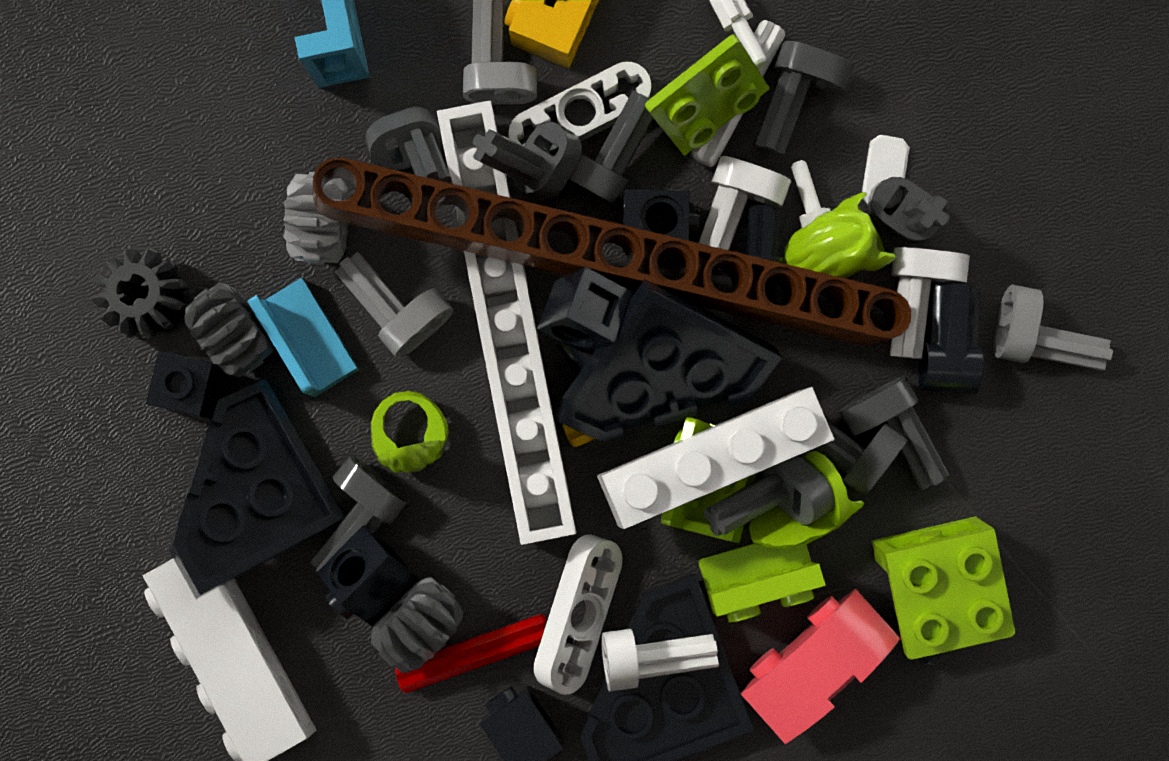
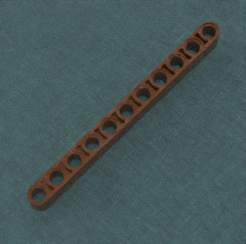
M334 157L325 160L317 167L313 175V200L315 206L323 216L334 221L564 275L587 267L632 291H637L641 283L646 279L696 306L861 345L874 346L900 336L908 329L911 321V308L908 301L894 290L347 158ZM341 178L349 181L354 187L355 192L349 199L334 201L324 194V185L329 180ZM388 192H399L408 198L411 207L405 213L399 215L390 214L381 207L379 200ZM444 205H454L464 213L466 222L460 227L448 228L438 221L436 210ZM498 218L513 220L520 230V238L514 241L499 239L493 232L492 222ZM552 231L567 233L574 244L573 253L559 254L555 252L547 241L548 233ZM612 243L620 246L627 256L626 266L621 268L610 265L603 256V245ZM659 256H668L678 264L680 269L678 280H669L660 274L657 267ZM713 269H721L730 276L732 281L730 293H723L713 285L711 280ZM766 281H772L781 287L784 294L782 306H777L767 299L765 294ZM820 293L829 296L833 300L835 305L833 318L825 316L818 307V296ZM872 306L880 308L885 315L886 326L884 331L878 329L872 323L870 318Z

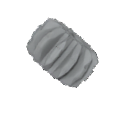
M315 172L296 174L287 187V199L284 201L285 216L283 221L285 223L284 239L286 240V250L295 261H305L308 264L316 265L338 263L347 249L348 224L331 220L317 210L313 200V175ZM341 178L329 180L324 185L323 192L328 198L334 201L348 199V188Z

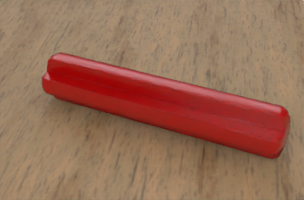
M539 614L440 649L420 669L402 673L395 668L398 685L403 693H410L539 647L547 618L545 615Z

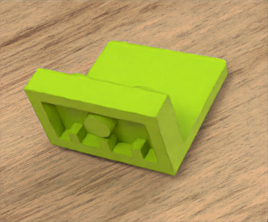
M732 34L645 103V108L685 156L694 148L707 144L715 136L717 130L737 114H742L752 109L759 101L760 96L770 88L740 40Z
M976 516L871 540L875 561L888 573L903 649L909 659L913 660L1012 637L1015 634L995 529Z

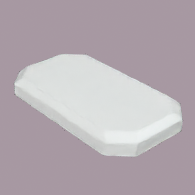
M878 135L870 141L862 192L867 193L863 198L867 205L870 192L876 184L890 177L905 178L910 147L904 139ZM897 189L885 208L892 209L901 202L903 193L901 189Z

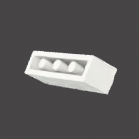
M810 387L791 393L599 474L597 477L618 527L626 529L833 441L834 437L815 392Z
M174 559L142 575L149 587L144 591L146 600L152 611L159 618L165 617L175 635L170 639L172 648L180 662L185 666L191 665L200 682L196 687L199 699L210 714L216 713L226 730V733L223 734L224 745L234 761H268L307 739L317 731L235 579L196 599Z

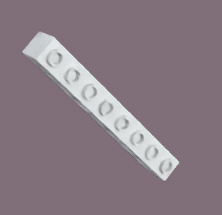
M491 100L437 111L452 184L511 198L506 174L475 160L473 157L478 148L472 144L476 134L484 137L489 129L498 133ZM455 206L460 227L466 222L464 213ZM498 218L492 222L493 232L499 239L504 241L519 239L516 223L513 220ZM464 251L520 543L523 545L576 534L577 531L524 265Z

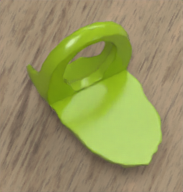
M862 192L843 200L834 210L817 216L810 224L795 232L783 251V264L848 278L863 269L866 271H877L894 261L896 256L893 253L885 252L880 236L870 216L858 206L860 201L867 195L866 192Z
M404 391L390 395L379 404L371 420V440L373 451L378 457L377 460L384 467L391 469L394 473L417 472L441 458L449 433L448 423L442 411L431 399L421 393ZM411 401L420 405L428 418L424 442L398 448L388 438L384 430L385 415L389 408L398 402Z
M808 451L801 458L821 472L827 479L835 496L833 511L808 525H803L794 520L779 506H776L751 520L749 526L751 539L755 544L774 549H786L805 545L838 529L847 519L862 508L864 502L862 500L854 502L848 498L841 475L825 455L817 451Z

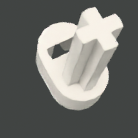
M721 156L711 182L718 189L698 243L730 250L747 200L751 199L766 205L782 207L791 180L777 172L733 157Z
M897 247L894 248L893 254H895L896 258L892 262L891 276L899 278L897 292L909 303L911 321L908 329L902 335L892 338L890 356L922 359L931 282L967 284L970 255L940 250Z
M632 629L602 633V657L609 692L637 688L641 678L716 668L719 666L716 640L714 641L713 634L636 645Z

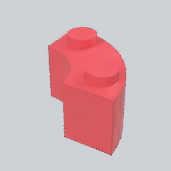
M856 589L839 601H836L833 596L827 597L809 613L807 618L811 621V624L780 653L774 648L770 649L750 668L751 673L755 677L742 691L741 695L785 744L799 736L835 707L830 700L841 692L855 677L862 683L901 639Z

